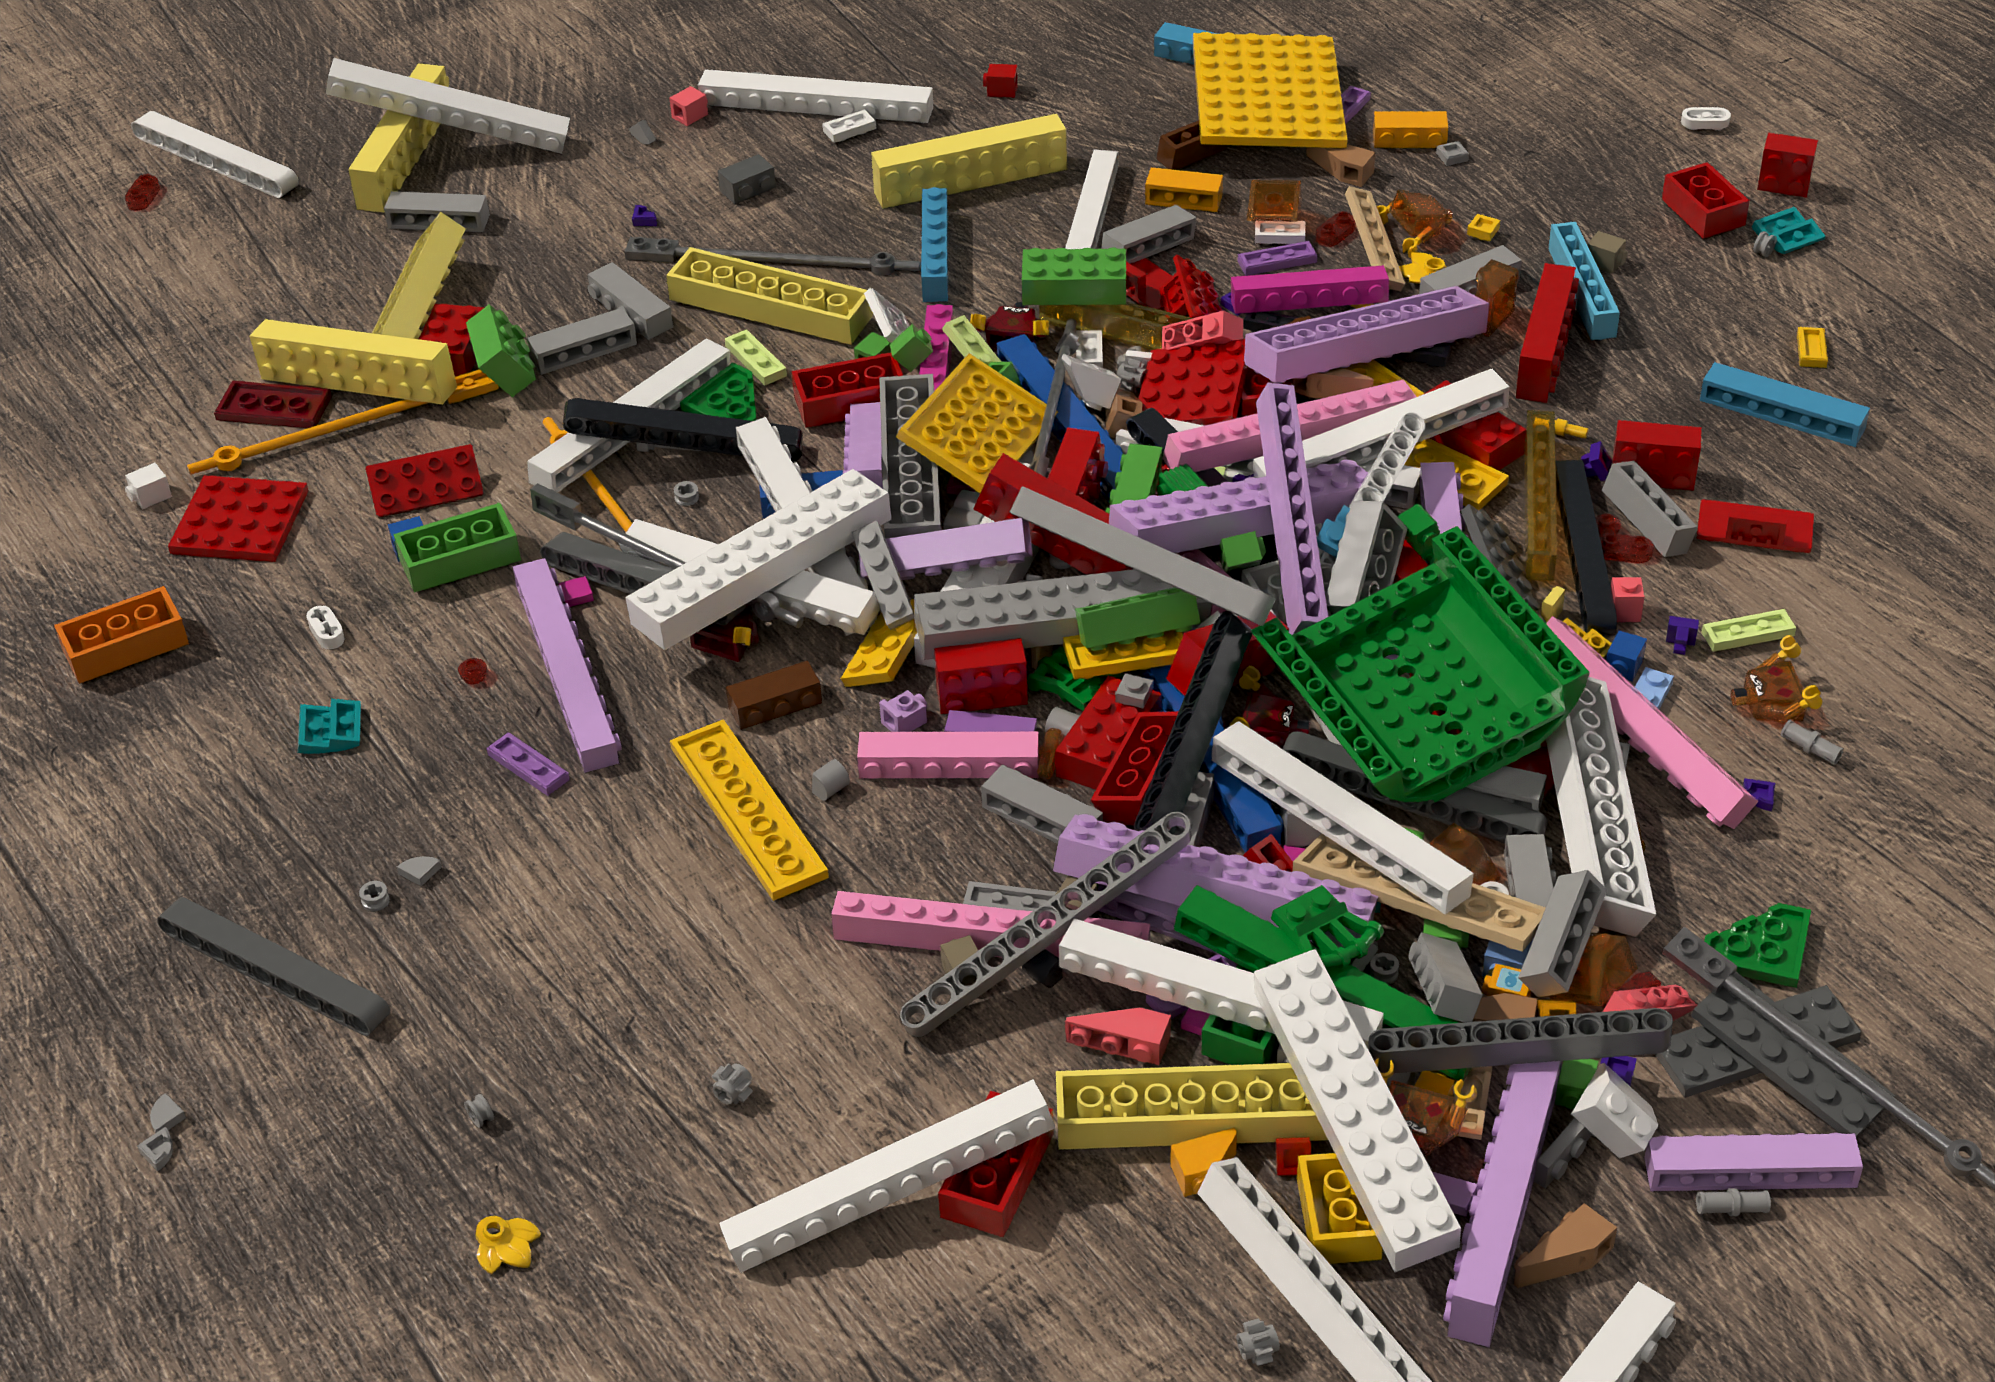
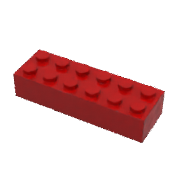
M1550 263L1544 264L1520 354L1516 388L1517 399L1547 403L1549 394L1555 393L1561 361L1564 358L1565 345L1568 342L1569 330H1571L1573 314H1575L1577 299H1575V295L1579 286V278H1575L1576 267Z
M1004 453L990 471L973 508L994 522L1018 519L1019 517L1011 514L1010 510L1023 486L1109 524V513ZM1029 522L1032 544L1086 575L1133 570L1131 567Z

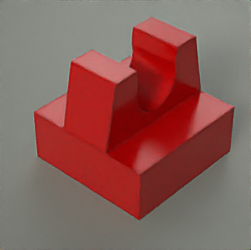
M1310 1137L1276 1138L1277 1176L1297 1175L1298 1156L1311 1155Z

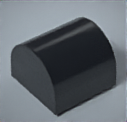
M1046 949L1022 965V970L1048 988L1053 987L1063 978L1062 968L1059 967V958Z

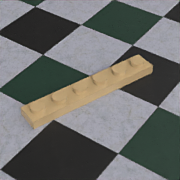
M1349 186L1345 196L1371 266L1384 265L1389 277V290L1401 292L1405 281L1371 191Z

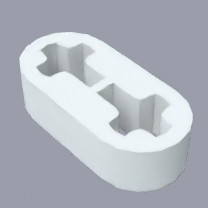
M316 606L307 612L309 628L322 648L335 649L344 643L345 638L342 626L329 607Z

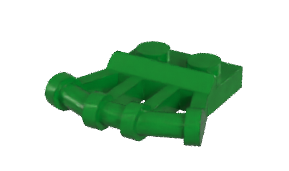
M1059 646L1053 650V655L1050 657L1045 656L1038 661V666L1034 673L1029 674L1027 677V688L1032 691L1042 689L1056 693L1063 702L1068 701L1084 711L1108 675L1122 680L1125 674H1106L1093 676L1089 679H1074L1072 673L1061 666L1063 664L1069 666L1064 648ZM1051 674V675H1053L1054 677H1056L1058 680L1052 679V678H1049V677H1045V675Z
M1323 885L1274 909L1271 920L1298 946L1301 954L1313 950L1309 941L1312 940L1325 954L1319 955L1325 968L1334 966L1344 968L1350 964L1351 959H1360L1366 956L1371 944L1379 940L1384 933L1380 923L1376 921L1367 922L1350 913L1345 902L1340 903ZM1345 927L1353 930L1354 932L1362 936L1360 938H1355ZM1329 931L1345 948H1338L1325 932Z

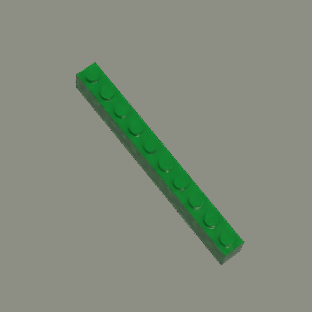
M1196 885L1177 910L1174 925L1175 931L1252 972L1301 954L1298 946L1280 928ZM1312 946L1313 950L1316 949L1318 955H1325L1320 949ZM1347 965L1344 968L1337 966L1326 968L1343 1001L1384 1013L1382 1029L1459 1023L1453 1019L1434 1014L1431 1007L1419 1002L1412 996L1392 988L1387 983L1371 977L1355 966ZM1472 1068L1438 1071L1457 1081L1460 1079L1464 1081Z

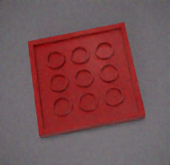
M1245 339L1233 340L1225 344L1215 345L1214 343H1207L1198 347L1182 346L1179 349L1168 350L1164 348L1150 351L1152 358L1147 363L1146 369L1148 371L1144 375L1138 398L1142 402V412L1149 408H1154L1164 418L1204 426L1236 419L1248 369L1244 362Z
M204 475L168 545L170 554L276 562L309 491L307 483Z

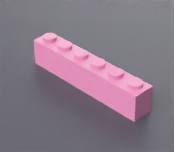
M1038 731L859 732L857 753L859 778H989L1001 765L1017 770L1030 778H1038L1039 734Z

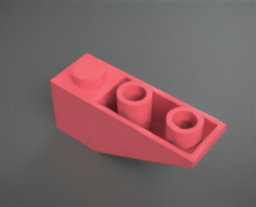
M1219 311L1162 327V349L1166 348L1168 350L1179 349L1182 346L1198 347L1207 343H1214L1215 345L1225 344L1230 341L1243 339V319L1226 311Z
M1675 984L1615 991L1603 1012L1661 1008L1669 1012L1673 1021L1693 1011L1697 1004L1689 997L1688 992L1684 988Z
M1139 1007L1067 1017L1065 1020L1066 1042L1080 1047L1104 1051L1112 1055L1116 1054L1136 1059L1144 1063L1148 1062L1159 1065L1171 1037V1015Z

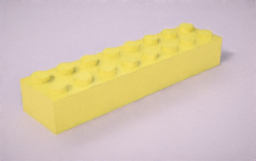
M418 63L409 76L449 87V77L446 76L445 66ZM391 110L386 111L348 169L357 210L385 212L384 207L391 191L397 192L401 189L404 180L410 175L411 169L419 161L420 155L427 148L430 139L436 134V130L441 123Z
M1053 114L871 152L874 193L882 209L921 201L922 189L932 187L947 188V195L1067 170L1066 128L1059 116Z
M442 212L438 214L416 241L372 331L373 334L411 339L419 338L422 333L419 327L422 328L429 318L426 312L429 313L437 301L433 297H437L444 286L441 282L449 275L451 269L448 267H451L458 256L455 252L459 251L465 241L462 239L466 228Z
M692 247L685 252L666 275L669 299L672 301L850 345L873 317V312L864 295L867 291L866 289Z
M265 319L249 336L261 379L442 405L457 389L447 343Z
M1290 1063L1056 1071L1059 1150L1171 1146L1234 1127L1237 1131V1143L1276 1142V1138L1310 1137V1141L1328 1140Z

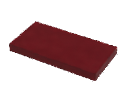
M232 381L216 408L214 415L215 419L220 421L311 428L318 425L332 398L331 389Z

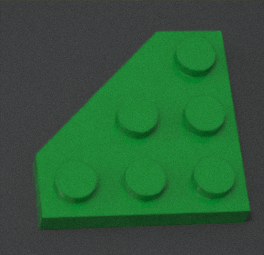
M732 362L681 400V410L688 413L756 421L752 371Z
M1778 903L1769 907L1768 912L1757 917L1751 915L1732 923L1731 928L1721 933L1714 931L1705 935L1704 942L1737 965L1736 972L1742 977L1797 988L1811 909Z

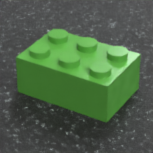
M489 304L466 322L478 368L506 393L514 397L536 380L533 370L535 366L528 354L530 349L524 340L526 335L518 325L513 326L509 322L508 317L503 311H497Z

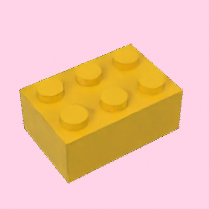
M1336 1154L1298 1156L1297 1184L1308 1240L1329 1264L1381 1260L1382 1246Z

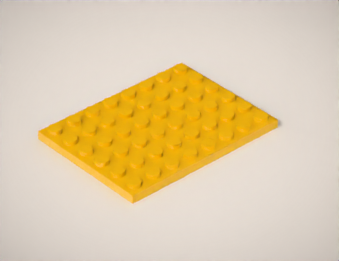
M1209 32L1193 33V54L1201 144L1347 148V133L1333 37L1325 35L1304 36L1300 34L1281 36L1279 34L1257 35L1255 33H1248L1245 35L1230 32L1224 34H1211Z

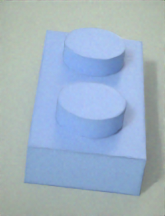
M1645 667L1635 688L1660 709L1673 684L1674 676Z

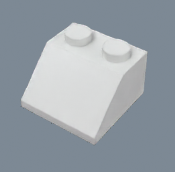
M1063 354L1062 361L1076 392L1082 397V401L1087 406L1100 411L1102 407L1110 409L1121 378L1110 370Z
M1605 1063L1599 1065L1571 1113L1618 1158L1644 1151L1658 1127L1652 1106Z

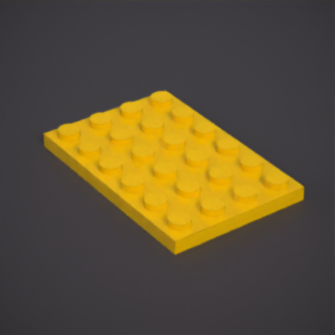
M969 353L900 428L896 438L980 493L990 471L1003 453L1019 462L1039 437L1047 404Z

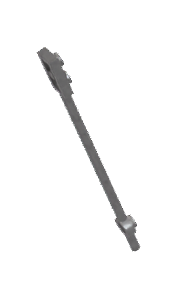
M630 237L625 249V259L674 263L676 256L682 257L690 247H679L678 240H669L667 238ZM696 248L745 261L871 268L874 274L880 276L889 275L895 270L920 271L921 269L920 261L895 260V257L888 252H878L871 258Z
M1075 319L1067 320L1064 335L1059 340L1055 349L1059 356L1033 462L1029 466L1030 469L1046 478L1049 475L1047 468L1050 459L1045 455L1066 372L1062 356L1063 354L1073 355L1080 345V342L1077 341L1079 335L1075 333L1077 326Z
M538 483L530 489L533 511L576 531L579 527L585 526L673 569L686 563L581 513L580 503ZM765 592L747 603L751 606L755 615L763 621L769 622L777 618L796 628H800L803 624L804 619L781 608L778 598L772 593Z
M1683 927L1664 947L1662 953L1664 956L1716 994L1722 986L1727 988L1945 1152V1165L1953 1174L1958 1176L1974 1174L1995 1190V1173L1981 1163L1982 1154L1975 1143L1966 1139L1951 1141L1735 979L1732 975L1736 972L1737 965L1686 927ZM1964 1151L1968 1153L1970 1158H1962L1959 1152Z

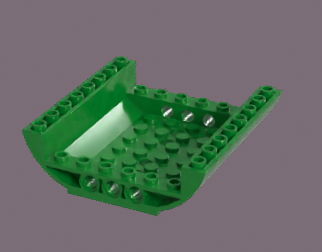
M1458 526L1432 538L1433 564L1293 635L1289 633L1277 617L1264 623L1263 626H1258L1251 630L1254 637L1381 794L1392 800L1402 802L1433 800L1435 803L1541 748L1540 744L1561 725L1577 704L1590 674L1586 667ZM1388 655L1399 656L1394 660L1385 658ZM1404 673L1414 674L1411 678L1400 677ZM1437 710H1443L1446 712L1442 716L1432 715V713ZM1459 729L1462 731L1458 735L1447 734L1450 730Z

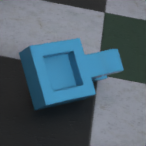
M1343 505L1334 522L1329 519L1325 520L1317 535L1318 548L1336 558L1339 550V541L1343 536L1346 525V515L1350 511V508Z

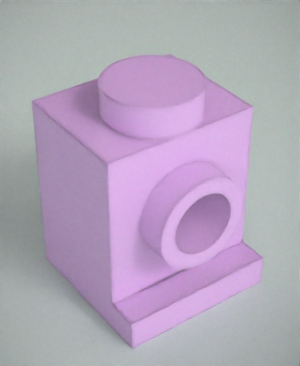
M907 690L888 702L886 700L879 702L881 723L891 732H911L927 723V703L921 694L913 695Z

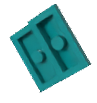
M1796 207L1755 220L1751 227L1758 236L1763 231L1767 232L1769 236H1776L1777 242L1774 250L1782 254L1822 241L1826 237L1812 218L1805 220Z
M331 698L330 707L300 704L297 753H329L359 746L361 701Z

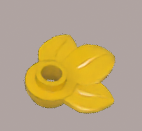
M1411 252L1412 263L1399 266L1402 276L1409 278V282L1420 284L1421 277L1447 267L1441 258L1421 252Z
M498 1216L485 1217L476 1227L475 1235L480 1244L477 1251V1260L480 1266L489 1274H493L502 1262L515 1267L528 1268L531 1263L529 1243L538 1239L541 1232L533 1223L526 1219L514 1218L504 1220ZM495 1228L499 1230V1233L490 1234L487 1230Z

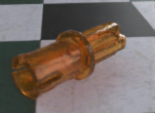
M1050 728L1045 732L1044 743L1039 748L1040 761L1037 770L1039 777L1044 776L1046 779H1049L1053 775L1056 765L1055 750L1064 739V734H1061L1062 731L1059 729Z

